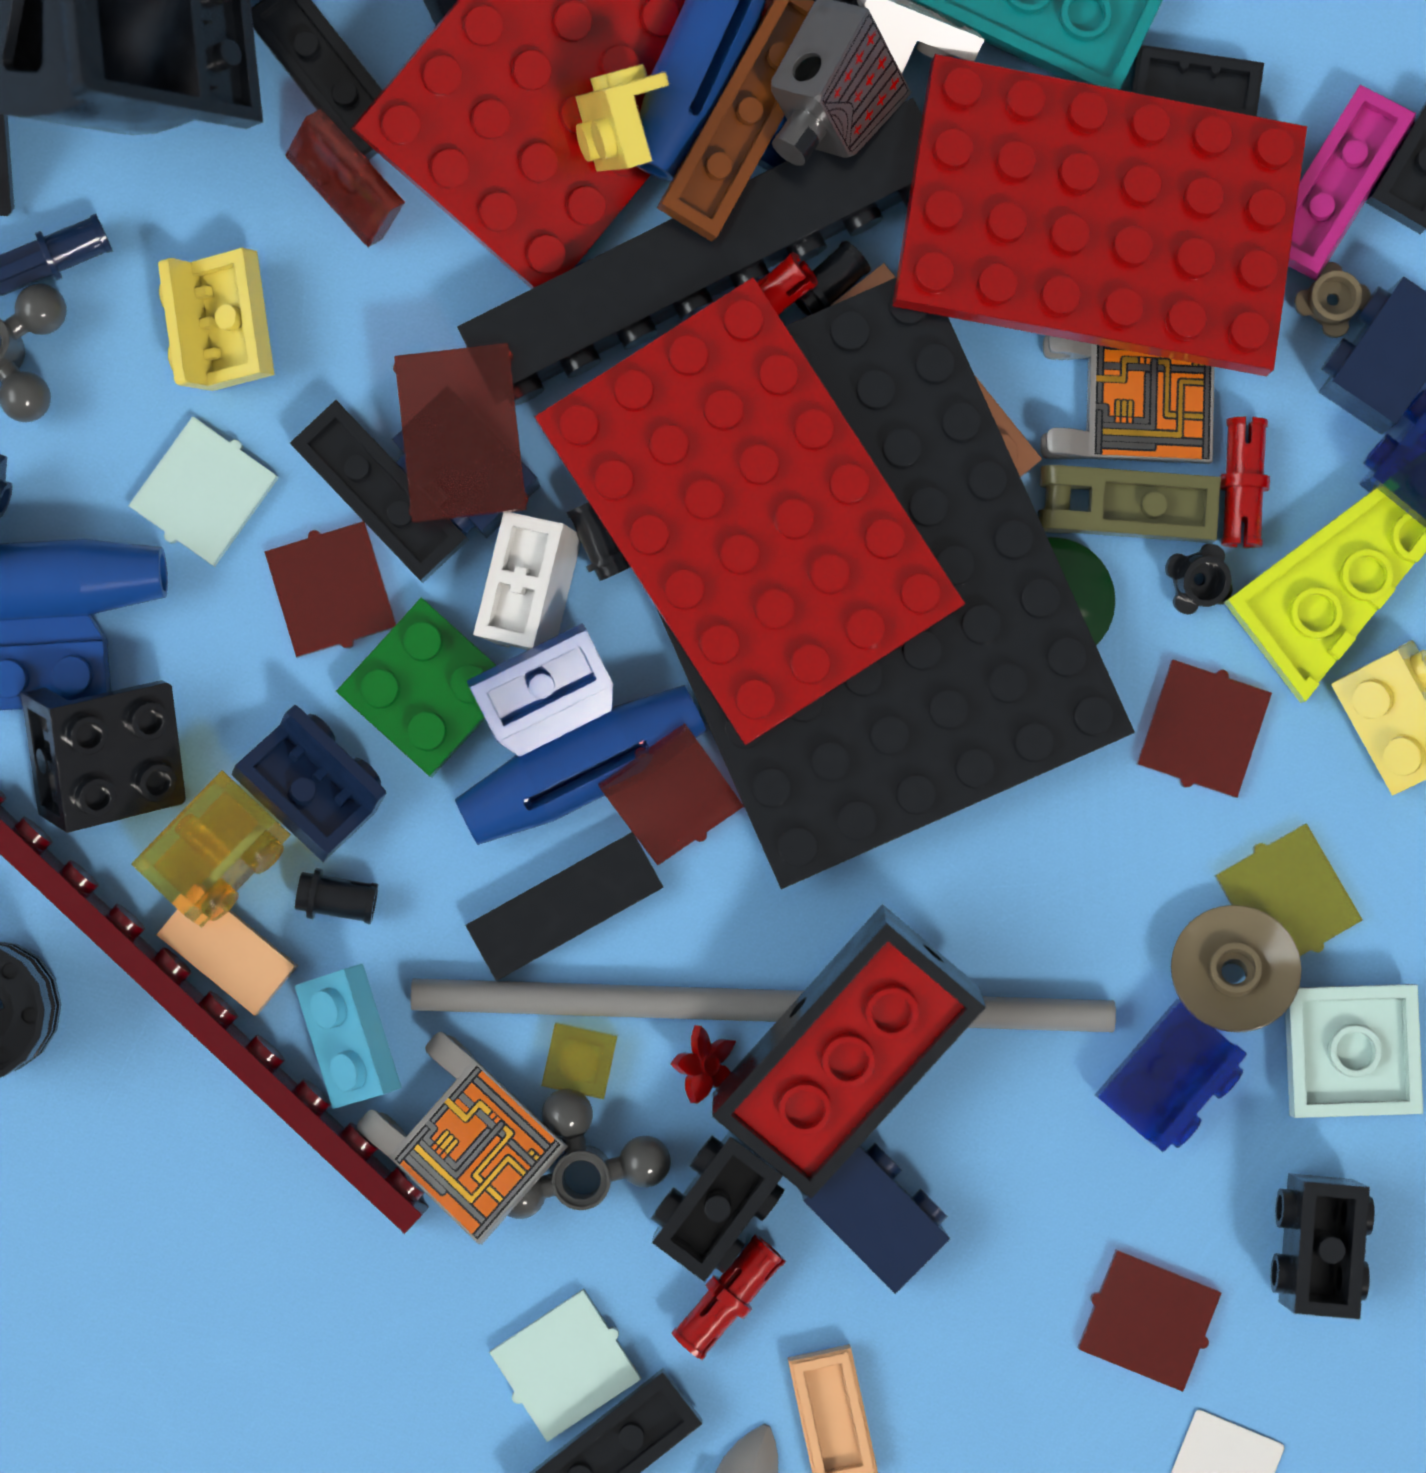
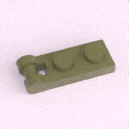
M1045 465L1041 466L1040 487L1046 488L1044 509L1038 510V518L1046 533H1080L1213 543L1217 540L1221 477ZM1071 490H1089L1088 512L1070 510Z

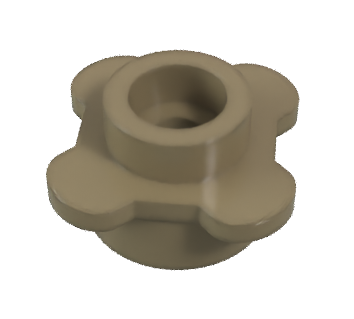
M1328 262L1319 278L1313 282L1309 289L1301 290L1296 295L1294 306L1301 316H1311L1319 322L1326 336L1338 338L1347 333L1349 330L1348 321L1358 310L1364 307L1371 294L1369 289L1365 285L1360 284L1353 275L1342 271L1339 264ZM1332 294L1338 298L1337 305L1332 306L1328 304V295Z

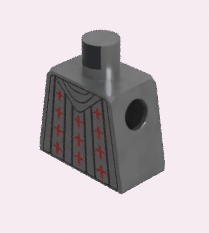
M816 0L771 80V92L787 118V122L772 142L773 147L782 158L799 166L806 163L815 149L844 158L854 156L911 94L868 8L835 0Z

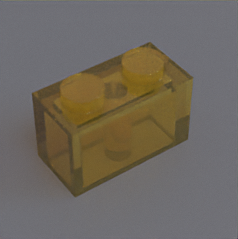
M221 770L131 865L184 916L202 928L209 920L215 921L220 919L234 906L239 897L237 891L254 873L261 874L279 859L284 850L282 844L291 834Z

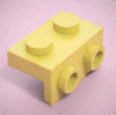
M644 64L590 78L594 91L575 96L582 123L576 125V134L585 160L587 162L594 161L597 172L628 169L651 162V155L634 95L668 86L669 82L666 72L647 76Z
M242 247L193 262L175 258H167L158 262L161 282L159 297L165 311L169 339L168 361L173 370L174 381L177 385L215 391L275 375L257 251Z
M1410 640L1392 652L1337 679L1331 684L1392 796L1426 780V650L1419 651L1415 643Z

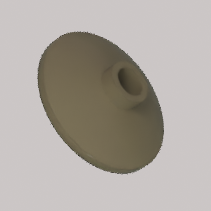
M1226 905L1200 914L1183 929L1173 949L1171 977L1180 1001L1198 1020L1222 1031L1249 1032L1270 1025L1290 1007L1300 986L1301 960L1293 938L1275 918L1252 907ZM1227 964L1240 966L1245 973V980L1238 984L1227 982L1222 976V968Z

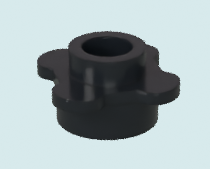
M1208 543L1203 545L1197 553L1187 556L1176 553L1167 560L1165 572L1167 576L1173 579L1176 592L1173 598V606L1178 612L1190 615L1195 613L1199 606L1221 605L1231 597L1233 591L1231 573L1224 562L1225 553L1220 546ZM1198 573H1201L1204 577L1200 585H1196L1194 581Z

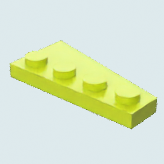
M1426 451L1224 601V604L1300 703L1307 701L1329 669L1344 655L1366 623L1377 610L1381 609L1396 590L1395 587L1426 553Z

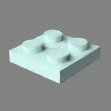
M1418 985L1299 987L1292 1004L1285 1012L1289 1116L1308 1118L1423 1114Z

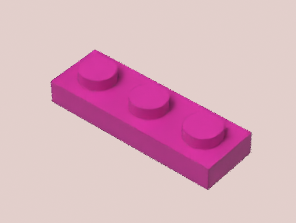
M1359 85L1300 181L1289 267L1315 281L1319 278L1414 124L1415 112Z

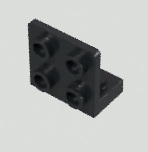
M160 680L70 701L47 688L21 693L38 815L68 833L181 805L185 802L186 794L171 684Z

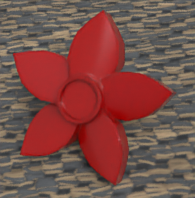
M694 1025L692 1031V1053L683 1052L677 1054L670 1063L679 1073L687 1075L685 1078V1091L690 1103L695 1104L705 1099L712 1087L717 1088L731 1073L721 1063L727 1059L736 1043L735 1040L719 1039L711 1044L708 1033L699 1025Z

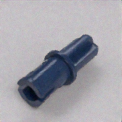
M93 214L86 220L46 236L39 231L35 233L37 240L1 254L0 296H4L51 275H54L55 279L59 280L62 278L61 271L103 253L112 252L113 249L97 214Z

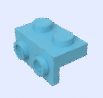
M363 963L295 985L333 1109L381 1096L402 1088Z

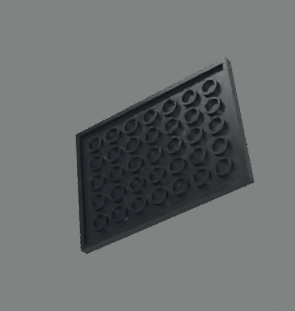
M897 277L785 327L963 599L965 605L746 746L659 613L780 889H784L1135 733L949 318L892 307Z

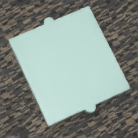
M192 416L128 506L165 532L164 538L169 543L179 541L215 567L279 477L244 453L243 445L238 440L227 441Z
M584 1289L489 1352L514 1390L512 1394L513 1402L523 1404L547 1442L641 1380L640 1374L617 1340L619 1336L618 1329L613 1326L608 1327Z

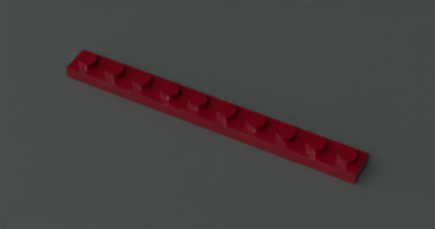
M0 791V855L405 1234L429 1208L420 1199L425 1192L398 1166L392 1172L373 1155L378 1148L358 1131L357 1125L350 1122L344 1128L326 1111L331 1106L330 1100L314 1084L304 1078L297 1084L279 1067L285 1059L274 1046L259 1035L250 1040L233 1024L238 1015L226 1001L212 991L203 996L186 979L192 972L179 957L165 947L157 953L139 935L145 930V927L131 912L120 904H116L112 909L108 907L93 892L99 884L84 868L72 860H69L66 865L59 861L47 849L52 843L51 838L37 824L25 816L19 822L1 806L6 797Z

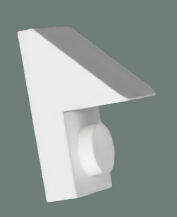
M857 0L860 7L870 10L901 73H903L917 41H919L917 50L930 58L938 54L953 58L957 56L974 62L983 44L984 38L977 31L966 26L962 28L957 27L932 10L910 0Z

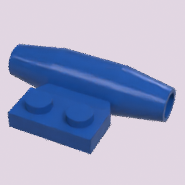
M685 0L651 74L666 72L669 85L645 92L639 112L652 161L636 167L655 177L672 181L756 32L762 18L766 0ZM786 116L782 119L758 163L759 166L767 171L786 162L776 152L772 144L774 138L787 122Z
M91 539L1 543L0 710L23 709L21 693L41 688H47L69 701L111 692L107 638L104 637L92 614L166 598L168 573L164 549L157 546Z
M582 623L467 680L469 688L497 743L502 744L516 755L457 797L455 802L476 844L480 845L554 822L632 783L651 772L707 731L685 685L612 707L613 683L587 629Z

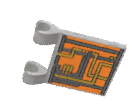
M1047 335L1044 336L1043 354L1047 359H1088L1086 431L1071 428H1052L1041 437L1040 452L1042 457L1045 459L1087 458L1210 464L1213 462L1215 367Z
M438 1032L427 1043L425 1047L426 1053L457 1080L408 1135L387 1114L379 1113L372 1109L367 1111L360 1119L357 1129L367 1140L406 1173L472 1239L482 1245L568 1146L488 1072L456 1038Z

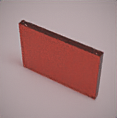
M508 343L394 356L393 371L397 377L410 496L409 514L412 517L413 523L527 510L529 497L525 492L511 370L513 354L509 350Z

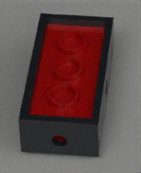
M882 904L716 1088L712 1099V1117L812 1199L983 1012L986 1005L980 987Z

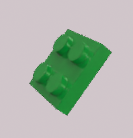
M420 598L336 692L429 777H433L485 720L467 680L497 665L423 598Z

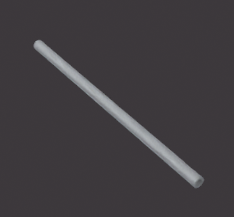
M413 978L411 984V1010L777 1022L804 991ZM983 996L986 1008L968 1027L1114 1032L1116 1007L1114 1000Z

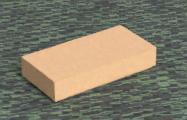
M197 885L156 934L254 1016L262 1011L298 967L295 962L201 885Z
M850 1344L788 1357L812 1473H878Z

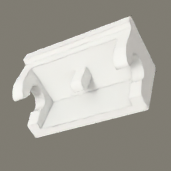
M504 511L473 635L501 646H514L529 650L557 636L581 544L578 533L563 523Z

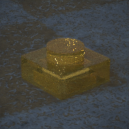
M556 1022L541 1086L557 1090L573 1089L585 1096L604 1099L618 1035Z

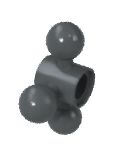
M34 284L22 290L15 302V314L5 321L0 319V382L2 383L0 387V405L10 418L19 422L38 420L47 412L51 402V393L47 383L37 374L27 371L21 372L19 370L25 357V346L21 337L28 332L37 335L50 334L60 328L66 318L67 308L63 296L58 290L46 284Z
M573 1089L558 1090L552 1093L544 1102L541 1118L542 1122L568 1147L564 1150L565 1153L559 1159L553 1173L542 1176L507 1216L514 1219L529 1218L542 1208L545 1198L556 1196L562 1204L571 1209H591L604 1200L612 1181L624 1178L638 1187L655 1186L669 1172L671 1165L669 1151L664 1143L655 1137L638 1136L631 1139L623 1147L620 1156L608 1159L601 1150L586 1145L584 1133L589 1129L593 1118V1111L589 1100L582 1093ZM575 1161H588L598 1169L601 1176V1184L595 1191L580 1194L573 1191L567 1185L565 1169Z

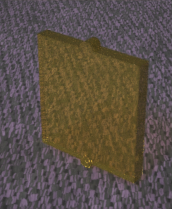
M1307 823L1268 845L1264 843L1255 844L1252 854L1214 875L1231 905L1258 909L1282 924L1293 938L1300 956L1310 950L1316 953L1321 952L1324 949V942L1363 920Z

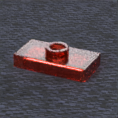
M322 109L305 117L285 154L286 158L367 247L372 246L384 238L405 201Z

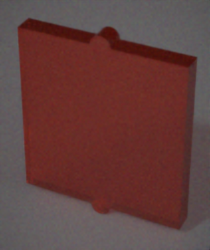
M364 521L323 534L317 530H312L309 532L307 539L265 551L297 658L338 645L350 649L353 647L355 640L395 627L396 620L367 525Z
M1172 659L1136 765L1180 779L1179 783L1184 788L1195 784L1233 798H1238L1272 693L1230 679L1228 672L1225 670L1212 673Z
M686 723L648 749L638 748L635 752V760L598 784L601 791L657 865H660L693 841H704L707 838L706 832L744 807Z
M1115 1249L1099 1292H1093L1090 1296V1301L1094 1306L1077 1348L1183 1392L1200 1348L1205 1349L1209 1345V1340L1205 1335L1222 1293Z

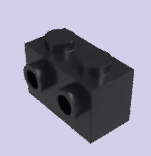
M730 1131L722 1142L713 1135L706 1141L689 1165L690 1168L698 1173L683 1194L673 1187L651 1217V1220L659 1225L654 1232L652 1243L704 1282L715 1268L722 1273L727 1271L746 1244V1241L739 1237L741 1232L753 1216L763 1221L785 1191V1189L778 1185L783 1175Z
M1288 1173L1287 1189L1280 1188L1276 1198V1225L1278 1228H1284L1282 1254L1275 1253L1272 1258L1270 1283L1272 1292L1279 1293L1278 1302L1294 1314L1360 1319L1361 1300H1366L1370 1283L1369 1266L1364 1261L1366 1235L1369 1236L1372 1233L1375 1216L1374 1201L1369 1196L1370 1187L1353 1179Z

